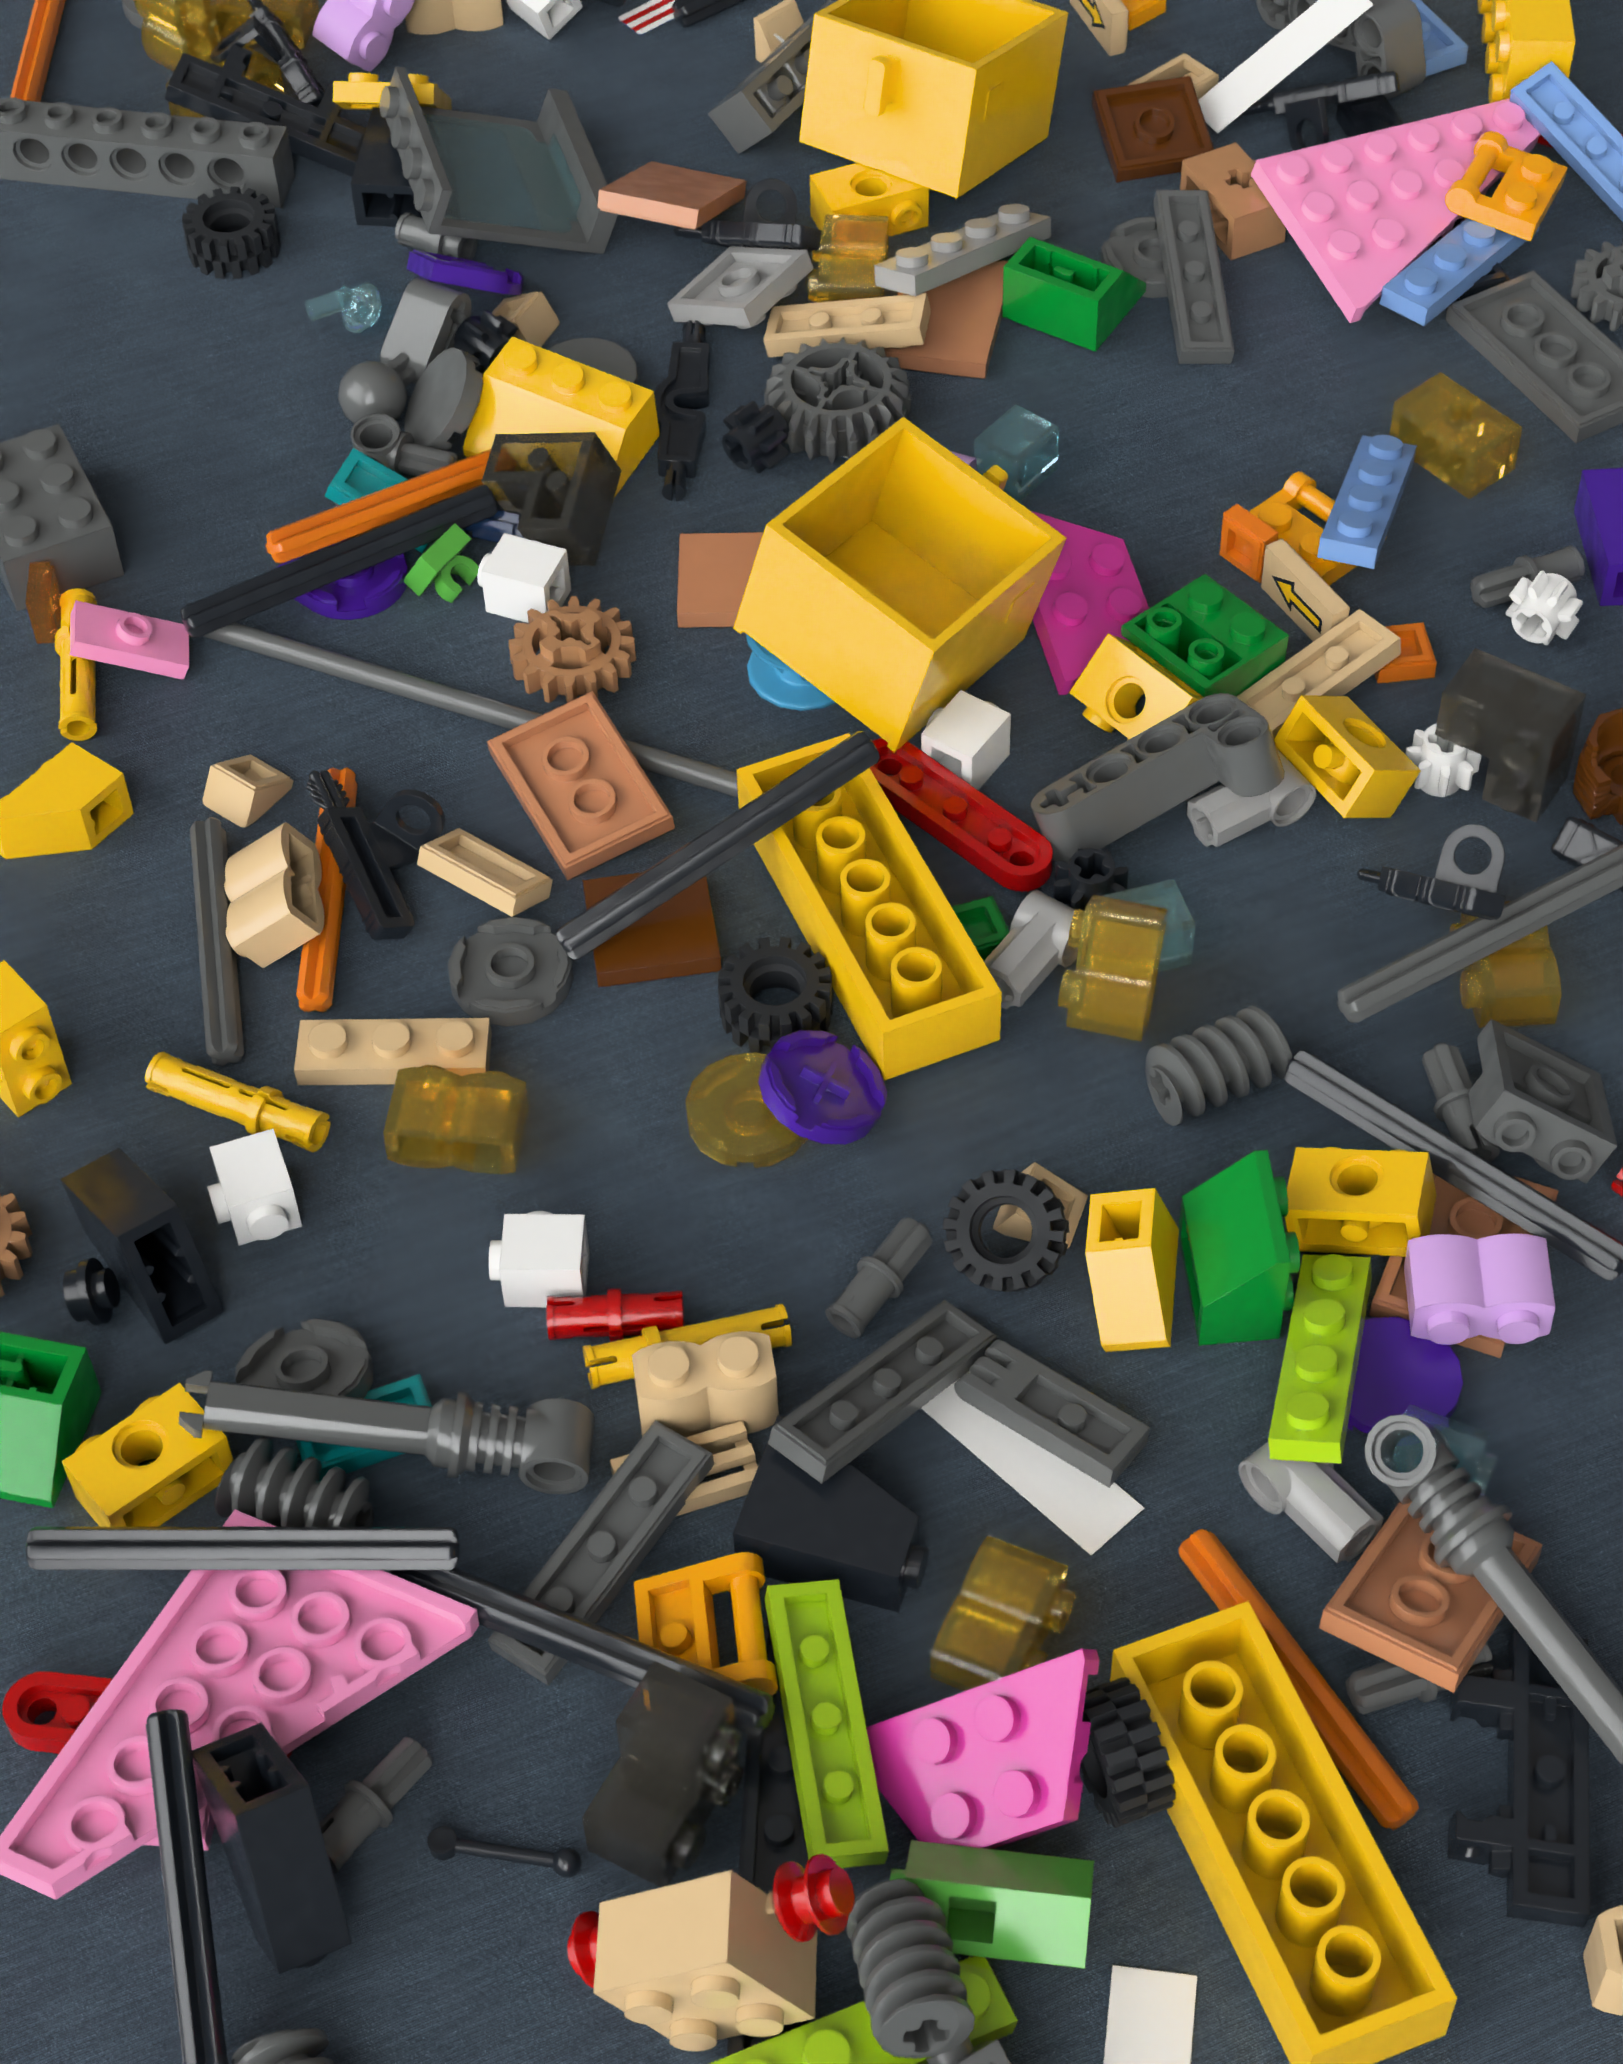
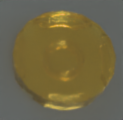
M753 1052L729 1055L708 1065L692 1081L685 1100L689 1135L701 1152L720 1164L737 1167V1162H754V1168L772 1166L794 1155L808 1140L798 1136L780 1123L763 1101L758 1080L762 1063L767 1056L766 1054Z

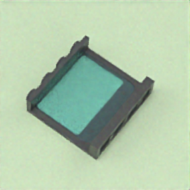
M395 66L390 86H385L381 92L380 114L383 118H386L391 132L392 146L398 150L402 161L403 176L409 180L414 193L415 208L421 212L428 233L604 254L618 214L600 211V208H597L599 189L608 184L567 90L548 88L537 122L424 107L419 105L406 68Z

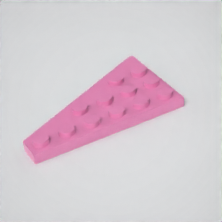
M1509 98L1258 159L1255 162L1251 176L1349 323L1359 321L1364 311L1378 297H1381L1382 288L1385 284L1425 253L1440 236L1444 237L1453 228L1457 219L1464 218L1450 211L1446 205L1445 196L1452 184L1462 179L1475 157L1474 147L1481 135L1488 131L1498 132L1507 139L1508 146L1529 153L1535 147L1540 133L1525 118L1524 110L1518 104L1510 102ZM1491 168L1479 189L1480 194L1486 195L1487 190L1500 177L1503 178L1505 173Z
M234 1510L222 1527L276 1526ZM191 1570L0 1835V1874L57 1900L158 1836L146 1732L148 1715L169 1709L185 1710L188 1715L192 1750L262 1722L283 1752L288 1754L471 1638L479 1627L477 1609L383 1570ZM194 1766L198 1807L201 1809L208 1803Z

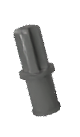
M1572 545L1534 558H1530L1527 555L1517 557L1511 566L1474 577L1470 582L1472 600L1476 606H1482L1483 608H1490L1512 601L1509 594L1519 580L1525 577L1533 582L1540 571H1545L1546 574L1555 573L1561 575L1572 583L1581 581V576L1585 573L1583 558L1577 548Z
M1446 1043L1436 1044L1433 1049L1425 1052L1422 1056L1423 1066L1437 1100L1433 1108L1435 1116L1438 1120L1445 1122L1450 1137L1491 1162L1499 1155L1500 1150L1498 1146L1487 1141L1474 1128L1468 1093L1473 1085L1460 1051L1456 1046H1448Z
M910 1217L901 1219L871 1257L863 1256L856 1264L857 1275L836 1301L825 1310L826 1317L836 1329L851 1338L860 1337L864 1333L865 1327L889 1297L897 1298L903 1292L904 1286L902 1281L932 1245L933 1239L929 1235V1229L923 1223L917 1222Z
M1487 1642L1466 1675L1487 1677L1492 1674L1493 1665L1489 1662L1480 1664L1484 1661L1493 1660ZM1388 1661L1354 1671L1350 1678L1345 1681L1346 1691L1353 1708L1361 1714L1377 1711L1416 1697L1426 1703L1435 1700L1438 1691L1445 1690V1688Z
M403 1738L362 1782L354 1779L349 1780L344 1786L346 1794L336 1803L337 1805L324 1819L319 1821L333 1873H337L343 1867L346 1861L355 1853V1850L379 1826L386 1828L393 1822L390 1810L432 1766L433 1759L431 1755L413 1738Z

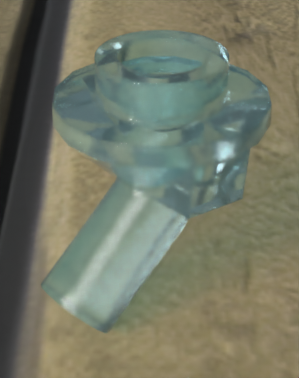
M364 282L354 288L343 284L340 290L305 301V308L311 321L341 312L345 329L355 334L361 333L376 323L381 313L382 304L377 286L370 282Z

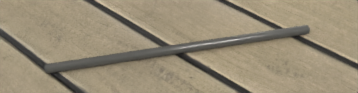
M233 623L202 636L508 729L516 728L543 715L239 623ZM624 739L642 769L738 798L737 772Z

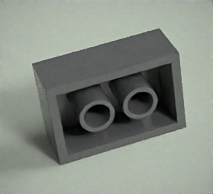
M60 424L33 430L25 435L0 442V577L16 610L20 611L56 599L70 589H85L124 576L112 525Z

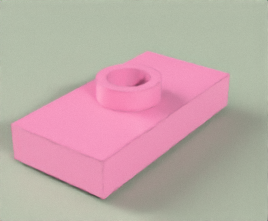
M76 600L70 614V655L184 680L189 668V634L181 623Z

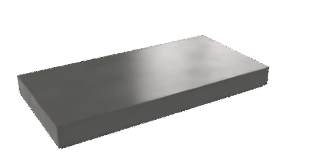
M1534 270L1450 304L1447 307L1445 321L1575 443L1623 423V351Z

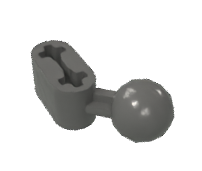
M421 277L413 279L407 285L383 343L380 362L366 360L350 367L340 381L338 401L346 418L355 424L359 419L372 414H385L392 417L395 421L400 417L405 409L407 390L405 387L410 383L417 384L429 363L441 352L454 347V338L458 327L471 316L472 304L468 294Z

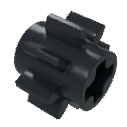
M484 310L481 317L471 316L461 323L455 334L454 347L477 357L480 365L475 370L482 373L483 377L484 372L510 338L516 334L518 328L501 315L496 317L488 310Z
M751 401L746 406H740L724 418L723 422L730 431L722 437V445L729 459L739 468L747 470L753 466L757 473H761L766 468L771 469L788 456L789 453L782 443L787 440L790 429L783 415L773 406L763 405L759 408L755 401Z
M1094 848L1078 849L1070 858L1069 863L1064 861L1056 863L1053 898L1092 919L1093 924H1104V920L1111 914L1112 909L1122 912L1125 910L1129 870L1127 867L1115 868V862L1109 851L1104 852Z

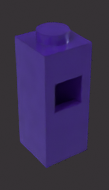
M1623 468L1582 470L1574 514L1599 606L1623 605Z

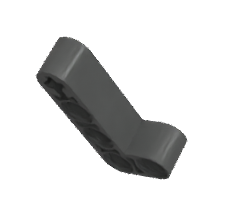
M1256 0L1258 11L1267 25L1283 30L1318 0ZM1369 0L1374 5L1327 43L1356 53L1358 76L1395 71L1399 76L1400 92L1385 94L1384 96L1388 101L1419 86L1426 77L1421 17L1412 0Z
M1218 693L1194 702L1048 785L1034 796L1031 802V809L1041 834L1052 846L1053 860L1069 863L1070 858L1078 849L1094 848L1100 850L1218 781L1239 796L1253 797L1265 794L1276 788L1284 779L1285 771L1267 720L1237 697L1227 693Z

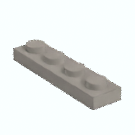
M1023 204L1001 206L998 209V213L987 218L968 220L965 222V227L954 232L935 234L931 237L930 242L921 246L899 249L896 251L895 257L874 265L875 286L918 296L1016 253L1029 237L1041 241L1050 238L1051 217L1032 213L1030 208Z

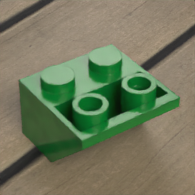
M1029 237L1004 265L1002 317L1096 352L1146 292V283L1118 268Z
M1203 574L1121 626L1122 636L1203 697L1218 693H1227L1235 697L1285 662L1289 635L1207 574Z
M1268 1150L1253 1151L1182 1196L1179 1243L1199 1346L1279 1339L1283 1312L1293 1310L1294 1292L1290 1273H1298L1300 1269L1299 1244L1294 1231L1285 1232L1282 1217H1286L1288 1214L1287 1187L1283 1176H1273Z
M0 1331L1 1499L54 1509L67 1478L62 1461L72 1455L80 1446L102 1393L86 1347Z

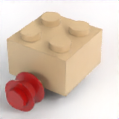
M817 1854L809 1859L805 1869L794 1861L781 1864L774 1877L773 1889L768 1894L734 1871L729 1870L600 1902L599 1913L596 1911H586L576 1918L568 1939V1958L573 1970L589 1987L594 1989L595 1995L624 2011V2015L628 2020L645 2024L670 2039V2044L677 2049L705 2051L714 2048L717 2045V2040L742 2034L754 2037L774 2036L783 2031V2025L815 2019L817 1929L819 1928L827 1935H837L845 1929L849 1914L852 1912L855 1903L853 1884L847 1872L843 1868L838 1867L832 1858L825 1854Z

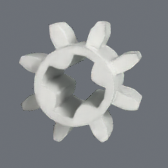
M1540 571L1533 582L1522 577L1509 594L1513 603L1505 612L1506 616L1512 618V626L1517 634L1529 642L1549 645L1555 635L1566 640L1579 622L1575 615L1583 605V601L1577 599L1574 586L1561 575L1555 573L1546 574L1545 571Z
M1437 723L1428 727L1425 732L1419 729L1415 730L1412 746L1406 747L1405 755L1421 770L1415 779L1414 788L1421 789L1425 793L1437 797L1452 795L1459 788L1468 791L1471 788L1473 773L1479 771L1482 749L1468 747L1471 732L1468 730L1464 731L1461 727L1452 723Z

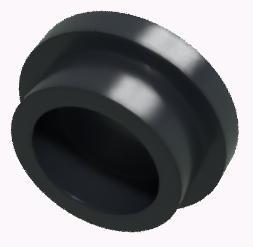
M93 1257L81 1260L77 1268L65 1272L63 1293L66 1306L72 1318L77 1322L89 1321L93 1325L108 1323L112 1318L113 1308L118 1307L120 1303L119 1283L112 1269L104 1268L102 1263Z

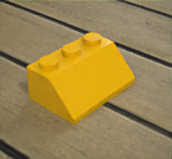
M511 337L483 374V388L479 405L468 427L463 445L464 456L471 457L492 448L501 449L504 457H507L510 462L509 474L605 512L660 436L654 391L518 338Z

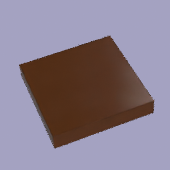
M1191 76L1093 91L1091 103L1116 183L1180 173L1182 170V160L1214 150Z
M643 872L583 880L586 910ZM706 876L593 950L598 987L720 971L721 956Z

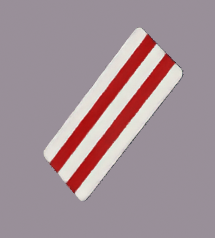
M651 0L619 16L618 20L637 34L643 35L674 19L672 4L675 0Z

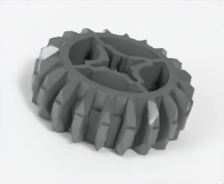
M844 337L839 343H828L821 338L819 346L815 347L801 343L798 354L784 353L782 363L772 366V373L767 380V388L764 390L765 405H771L783 415L789 426L788 438L783 443L789 444L791 453L806 451L810 461L819 456L828 457L831 464H833L837 457L847 456L850 459L899 419L905 417L908 420L909 412H911L910 382L907 379V372L900 368L898 358L886 357L884 347L870 350L865 340L854 345L848 344Z

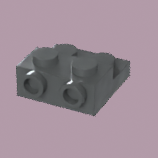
M1491 1019L1477 1037L1483 1074L1468 1092L1474 1128L1487 1141L1505 1151H1521L1533 1157L1548 1172L1556 1174L1565 1180L1577 1179L1587 1184L1617 1147L1601 1074Z

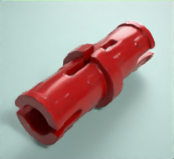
M608 1288L607 1294L581 1297L547 1296L546 1313L549 1340L572 1339L575 1337H609L610 1342L623 1340L624 1336L642 1334V1328L656 1325L660 1332L685 1325L683 1290L622 1294V1288Z

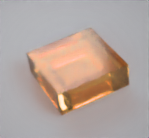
M50 561L32 562L29 565L25 603L37 644L55 643L56 632L61 628V606L59 604L61 593L54 567L50 564Z

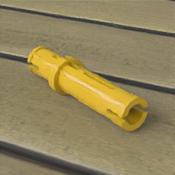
M76 588L67 590L59 599L61 606V628L57 630L55 635V651L60 656V720L58 728L63 737L73 741H84L93 737L97 732L96 661L70 655V614L76 600L97 605V600L95 601V595L90 591Z
M166 1052L157 1053L146 1069L145 1082L148 1083L146 1085L148 1090L173 1097L196 1108L244 1125L246 1131L251 1135L274 1129L276 1138L293 1143V1145L313 1153L322 1147L329 1134L330 1122L327 1121L330 1118L329 1114L291 1102L283 1097L281 1091L270 1086H263L260 1089L249 1086L233 1078L185 1062Z
M781 1303L771 1308L660 1332L655 1325L642 1328L641 1336L594 1346H583L585 1367H590V1373H587L591 1389L633 1379L632 1354L656 1343L685 1341L702 1345L719 1335L750 1331L769 1335L772 1349L782 1346L790 1347L792 1346L790 1324L781 1326L784 1325V1320L788 1319L785 1306ZM775 1326H781V1327H777V1328L762 1330V1329L771 1328V1327H775ZM613 1362V1363H610V1364H605V1365H601V1366H595V1365H600V1364H604V1363Z

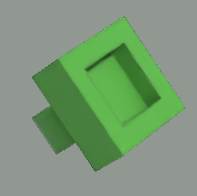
M454 523L420 556L405 577L404 583L419 597L434 583L439 596L452 603L463 589L452 579L451 574L460 576L468 585L478 576V565L472 559L460 555L471 538Z

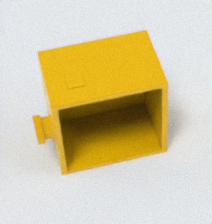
M838 0L814 14L799 142L954 198H959L1048 138L1069 12L1033 0Z
M902 417L766 524L733 629L740 634L745 632L887 741V747L896 752L927 725L929 718L936 709L940 707L945 708L960 690H967L1024 640L1067 538L1003 491L1008 480V474L1001 467L993 465L981 475L905 417Z

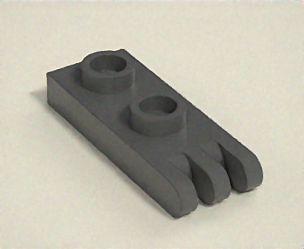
M995 1340L986 1349L985 1356L979 1357L970 1367V1373L963 1374L954 1385L956 1394L963 1401L1108 1488L1112 1486L1147 1445L1150 1431L1149 1426L1002 1340Z

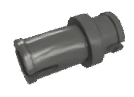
M409 212L404 213L396 224L395 238L399 239L397 242L399 245L472 260L475 256L477 239L430 234L427 231L423 218Z

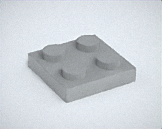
M730 246L674 296L667 305L674 322L692 320V323H695L697 320L704 324V326L715 324L736 326L739 329L751 328L761 323L766 317V312L779 300L792 294L797 289V284L814 267L807 250Z

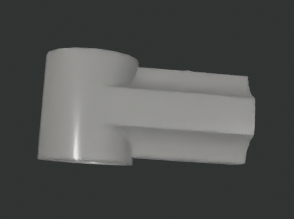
M1277 749L1285 774L1284 779L1276 788L1262 795L1242 797L1221 784L1189 800L1187 816L1192 823L1195 836L1206 847L1211 845L1219 847L1270 820L1277 827L1293 824L1303 817L1314 803L1316 788Z
M1038 890L1032 891L1027 895L1013 917L1010 932L984 960L985 965L1002 992L1001 1007L1006 1010L1011 1006L1021 1007L1058 964L1065 968L1072 965L1080 956L1089 940L1093 926L1092 919Z
M1267 1442L1244 1459L1238 1466L1239 1475L1244 1487L1259 1506L1272 1514H1280L1284 1511L1336 1563L1345 1560L1349 1562L1367 1548L1369 1542L1382 1527L1384 1517L1334 1470L1333 1463L1270 1459L1269 1443Z

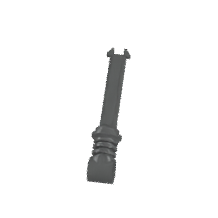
M209 1370L186 1379L185 1392L207 1394L204 1415L187 1412L179 1413V1425L194 1438H202L203 1429L425 1455L434 1467L447 1468L448 1478H457L465 1471L474 1472L475 1463L484 1464L483 1473L492 1474L493 1465L501 1466V1475L506 1476L510 1475V1468L513 1467L519 1468L518 1477L526 1486L548 1494L574 1493L584 1488L589 1481L595 1426L594 1413L587 1406L568 1399L549 1398L537 1401L527 1408L526 1416H518V1407L509 1406L508 1414L500 1413L501 1405L492 1404L491 1412L482 1411L483 1402H475L468 1392L458 1391L457 1399L442 1398L431 1407L213 1380V1371Z
M1405 1414L1390 1415L1377 1422L1369 1432L1364 1446L1366 1462L1372 1474L1381 1482L1387 1484L1402 1505L1411 1503L1407 1511L1413 1519L1423 1517L1419 1522V1527L1425 1534L1435 1531L1430 1537V1541L1435 1546L1434 1561L1439 1568L1450 1566L1456 1575L1475 1576L1616 1759L1620 1764H1623V1691L1511 1549L1513 1546L1514 1529L1508 1523L1512 1516L1510 1509L1507 1505L1493 1503L1488 1496L1478 1498L1482 1492L1481 1487L1476 1481L1466 1484L1471 1477L1470 1473L1465 1467L1456 1469L1460 1463L1459 1459L1450 1449L1444 1434L1434 1425ZM1408 1435H1416L1423 1445L1422 1460L1414 1470L1401 1473L1394 1463L1393 1453L1395 1446L1402 1438Z

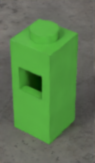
M911 1840L906 1869H891L890 1880L902 1878L917 1884L924 1893V1897L939 1904L945 1913L946 1930L952 1937L953 1954L1085 1969L1094 1861Z

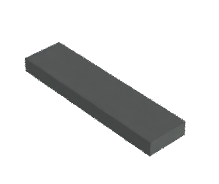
M1156 190L1153 205L1178 364H1231L1235 350L1208 190Z
M943 1300L772 1426L768 1444L822 1484L957 1381L963 1374L970 1371L973 1363L979 1357L985 1356L986 1349L997 1339V1336L948 1301Z
M655 1420L522 1595L596 1624L686 1504V1499L715 1464L713 1454ZM494 1631L488 1639L492 1651L548 1686L568 1661L497 1631Z

